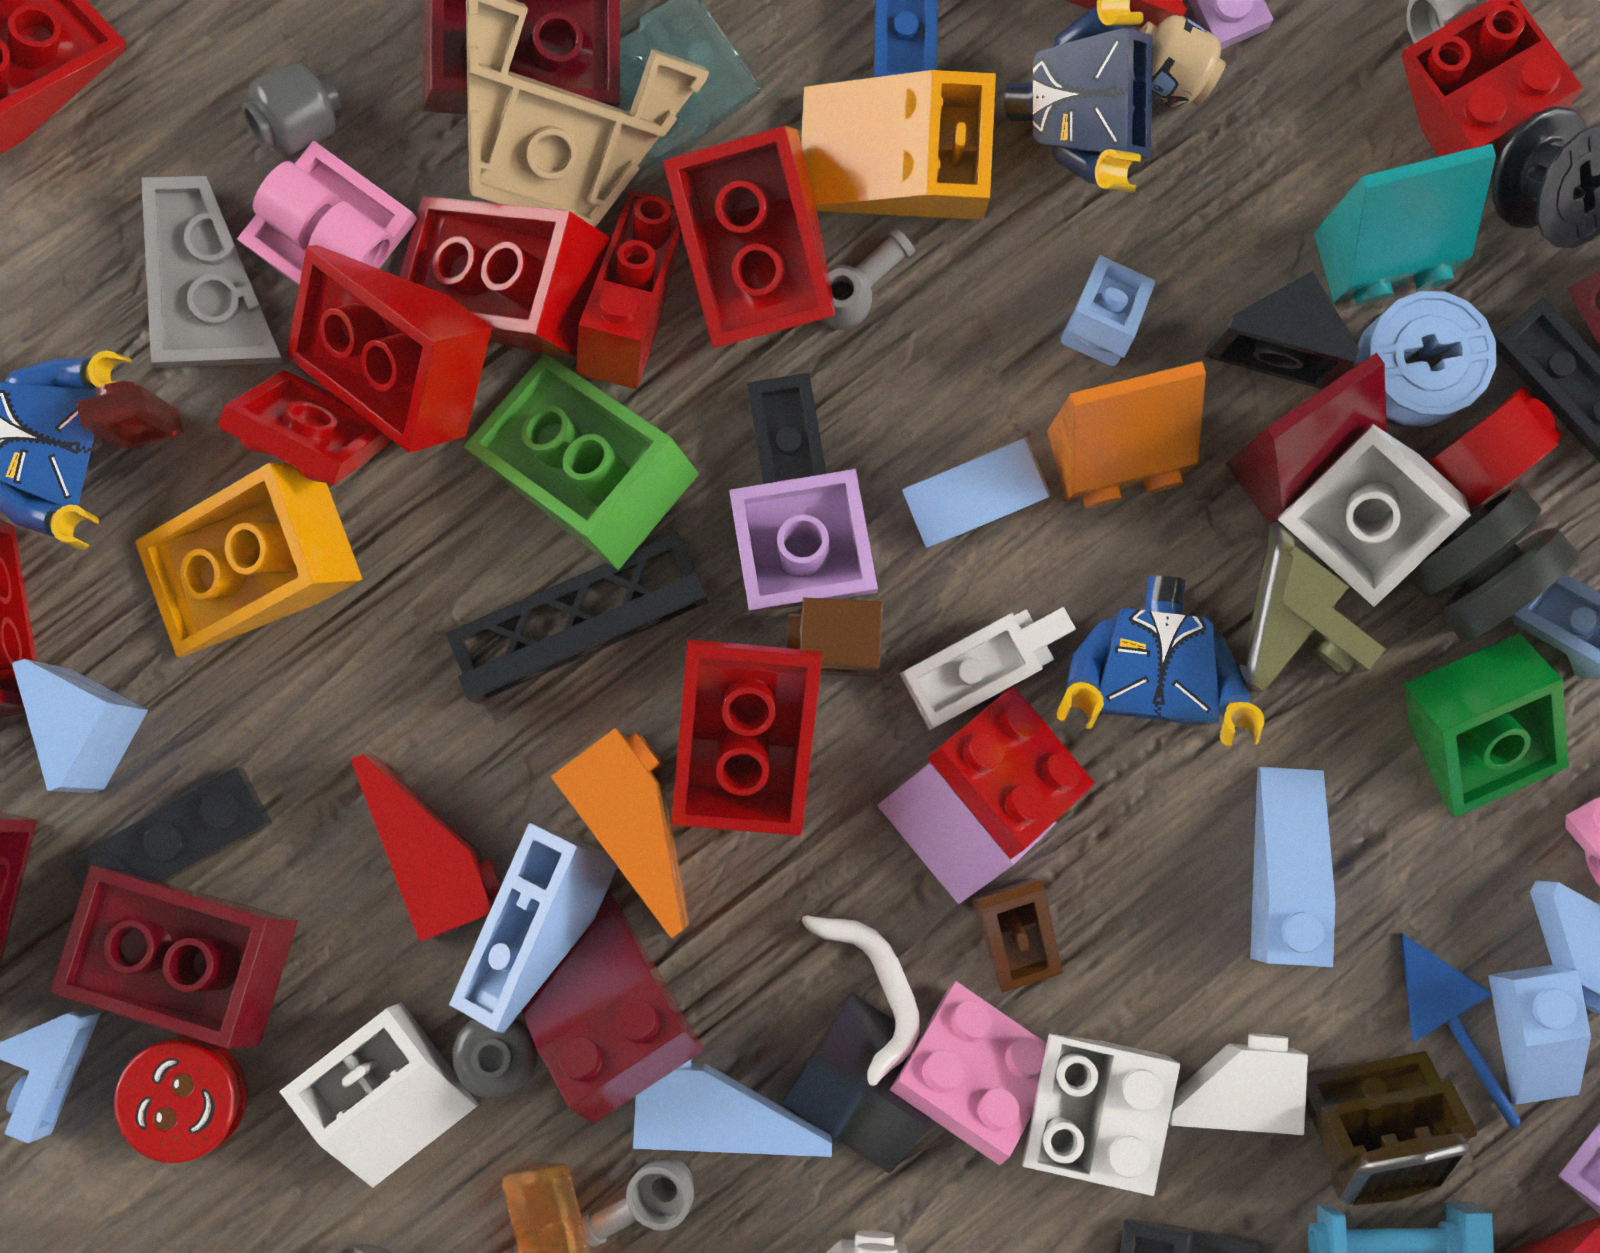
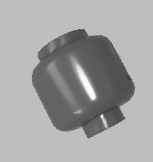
M298 62L290 63L254 79L248 88V100L242 102L241 105L245 120L258 144L265 150L272 147L276 152L285 156H293L306 150L313 140L319 144L330 139L336 129L334 112L342 108L339 94L331 79L326 74L317 77L308 66Z
M518 1014L504 1033L495 1032L472 1019L458 1033L452 1049L453 1068L460 1083L472 1094L486 1099L506 1098L520 1091L537 1073L542 1059L522 1014Z

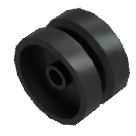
M1521 483L1509 487L1484 505L1480 504L1470 510L1471 516L1407 575L1425 597L1443 595L1464 581L1467 582L1446 602L1442 613V618L1462 642L1475 639L1519 611L1555 583L1580 557L1579 552L1558 528L1541 530L1516 544L1538 522L1542 511L1541 507Z

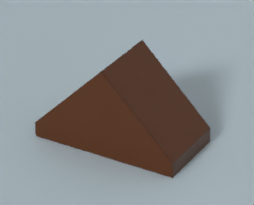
M1028 878L971 896L1002 993L1063 974L1046 891L1040 879Z

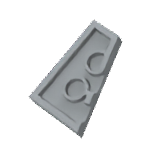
M142 177L150 353L153 367L174 368L283 363L207 177Z

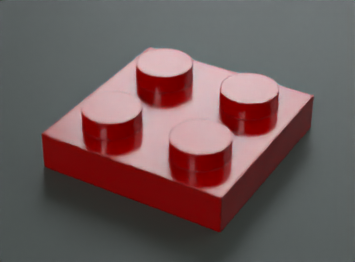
M285 369L224 406L218 428L238 437L241 444L246 448L258 453L271 454L295 466L297 471L307 479L329 483L333 486L387 447L390 440L387 435L333 393Z
M1014 685L927 757L1010 859L1032 844L1095 784Z

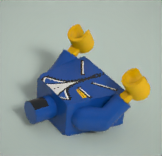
M106 350L97 353L92 358H55L14 370L7 376L5 382H0V511L15 525L53 536L77 550L84 551L89 547V544L75 538L73 532L76 525L84 520L99 524L98 517L78 506L105 392L93 389L98 387L117 394L128 393L131 385L111 381V371L118 363L132 364V360L129 357Z
M1158 575L1148 576L1144 610L1122 608L1114 613L1112 619L1098 622L1072 654L1066 693L1057 710V718L1060 721H1065L1071 707L1082 709L1088 717L1087 729L1093 727L1099 713L1200 726L1218 724L1220 714L1224 718L1220 731V740L1226 746H1232L1235 727H1242L1248 730L1252 735L1253 745H1257L1264 726V715L1257 706L1251 704L1247 685L1241 674L1240 667L1225 637L1214 632L1212 619L1182 615L1186 580Z

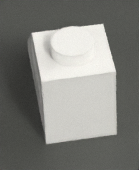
M1248 1034V1045L1229 1043L1175 1091L1169 1124L1183 1127L1304 1135L1308 1055L1294 1048H1288V1037L1279 1035Z

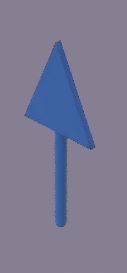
M1400 933L1412 1042L1419 1040L1447 1023L1507 1124L1512 1128L1518 1127L1520 1125L1519 1116L1458 1018L1459 1014L1489 997L1492 993L1403 933Z

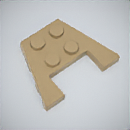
M466 0L469 190L471 194L498 204L568 210L593 227H596L639 171V163L657 139L664 137L676 122V114L694 91L698 93L704 85L709 71L701 65L651 49L631 110L625 111L509 72L528 11L527 6L515 0Z

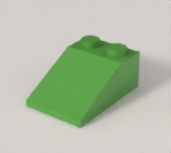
M546 353L542 354L463 446L472 456L573 538L617 570L623 566L699 475L670 436Z

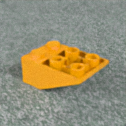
M928 70L804 87L801 146L814 192L817 211L984 220L991 189L996 73Z

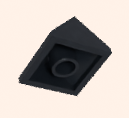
M1311 271L1232 315L1209 342L1204 357L1318 389H1324L1357 363L1360 350L1316 275Z
M851 992L781 1103L890 1174L927 1131L932 1119L890 1091L908 1057L890 1070L876 1085H869L867 1080L868 1069L874 1055L893 1038L895 1020Z

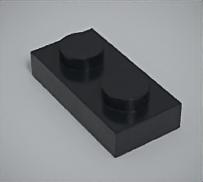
M810 373L748 382L747 387L763 483L767 484L827 474Z

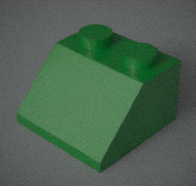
M1520 633L1493 645L1486 646L1475 653L1434 671H1429L1403 684L1409 728L1443 802L1453 818L1569 768L1563 679Z

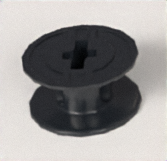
M1552 106L1535 113L1522 124L1502 151L1494 173L1492 199L1498 217L1513 228L1531 229L1539 226L1541 235L1555 247L1575 248L1593 240L1600 234V123L1587 128L1586 121L1574 109Z

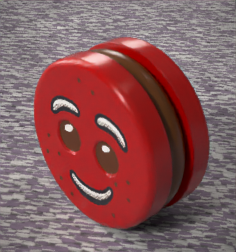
M175 1037L149 1046L128 1063L118 1080L114 1095V1113L119 1130L132 1148L154 1161L184 1163L195 1160L225 1143L240 1125L247 1105L248 1092L245 1075L239 1062L226 1048L192 1037Z

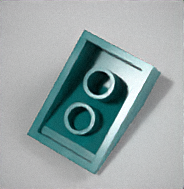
M1493 144L1362 176L1314 232L1333 303L1354 298L1356 306H1365L1393 296L1392 288L1415 283L1417 291H1424L1453 281V272L1473 255L1496 158Z

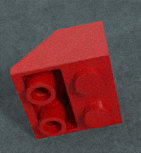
M1488 0L1404 49L1401 55L1422 133L1439 157L1493 144L1497 158L1501 155L1515 131L1530 117L1552 106L1570 108L1583 89L1581 83L1520 0Z

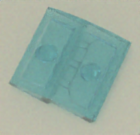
M670 0L641 16L639 29L620 39V105L616 108L625 111L631 110L651 49L701 65L709 71L707 80L698 93L694 91L676 114L677 120L664 137H659L645 155L654 168L663 163V160L670 159L722 124L755 98L761 90V87L701 0Z

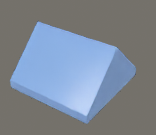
M27 659L13 662L12 665L47 791L94 793L104 790L148 710L72 669Z

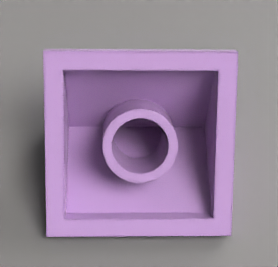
M856 469L729 490L749 614L802 606L803 597L844 599L878 593Z
M931 762L927 763L877 805L957 904L966 900L1012 867L1056 824L1054 822L1024 851L1010 859Z

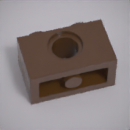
M803 597L802 614L789 613L787 648L822 651L821 675L875 677L880 668L883 602Z

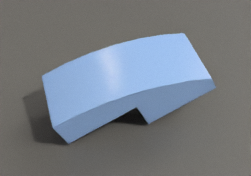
M1027 437L902 489L926 548L1051 496Z

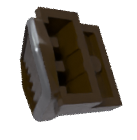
M1426 1051L1307 1075L1305 1106L1331 1162L1332 1185L1339 1201L1344 1204L1361 1205L1397 1202L1442 1186L1468 1153V1141L1472 1137H1477V1128L1451 1080L1441 1081Z

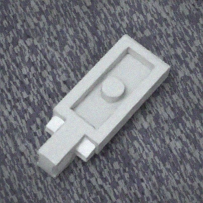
M1064 607L1036 622H1033L1026 609L1016 615L1011 613L901 672L899 675L928 729L931 730L1041 671L1043 665L1054 660L1047 646L1072 633L1076 628Z

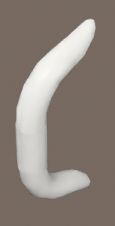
M803 916L802 922L810 932L826 940L851 943L865 952L874 965L889 1005L893 1010L895 1017L893 1038L874 1055L867 1072L868 1083L874 1086L890 1070L905 1060L914 1048L920 1034L919 1011L915 997L893 949L875 929L856 920Z

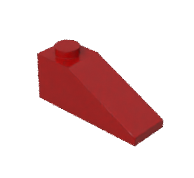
M361 754L350 758L419 942L488 916L503 883L494 860L490 858L483 861L480 850L376 756Z

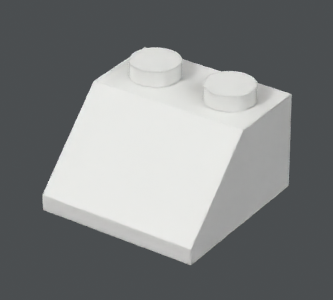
M1371 424L1278 517V520L1375 607L1471 515L1467 498L1418 453L1374 424Z

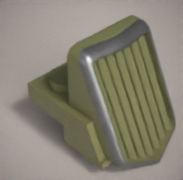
M1273 522L1269 527L1268 549L1243 665L1240 664V671L1246 684L1257 693L1264 692L1307 638L1315 643L1309 653L1336 674L1347 673L1349 670L1354 674L1369 671L1386 651V648L1333 609L1349 586L1297 546L1294 547V534L1279 522Z

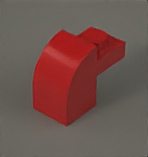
M1523 386L1503 400L1479 422L1441 448L1427 462L1467 498L1469 510H1472L1551 452L1558 445L1557 440L1563 436V433L1555 425L1550 409L1542 401L1533 398Z

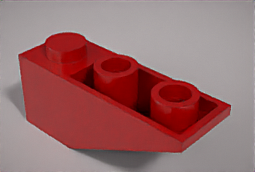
M630 189L578 325L576 374L638 389L655 340L683 236L673 200Z

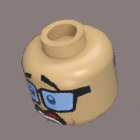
M1183 15L1168 16L1158 26L1148 21L1140 31L1153 35L1152 97L1173 109L1184 108L1191 102L1197 106L1200 105L1216 86L1226 65V62L1220 59L1222 48L1219 39Z

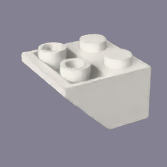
M402 1002L386 1008L279 1091L316 1142L372 1188L479 1105L467 1088L460 1083L455 1072Z
M1049 1033L1022 1166L1154 1196L1180 1063L1164 1054L1106 1041Z

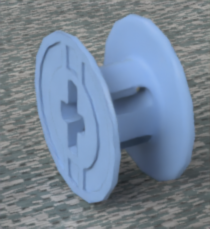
M1419 291L1397 300L1363 331L1357 345L1360 350L1359 357L1354 365L1356 367L1377 352L1385 363L1386 419L1403 427H1429L1451 418L1458 410L1470 406L1487 389L1496 368V341L1486 318L1467 300L1445 291ZM1417 351L1421 358L1442 357V360L1431 368L1424 361L1410 364L1405 362Z

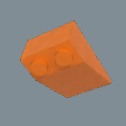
M1203 361L1070 393L1047 430L1066 503L1083 499L1085 508H1093L1122 499L1121 489L1144 484L1146 493H1154L1183 484L1182 474L1189 472L1198 463L1206 379Z
M614 728L554 773L551 778L672 939L689 925L665 787L664 783L655 773L664 766V763L642 735L635 732L632 736L628 737L626 733Z

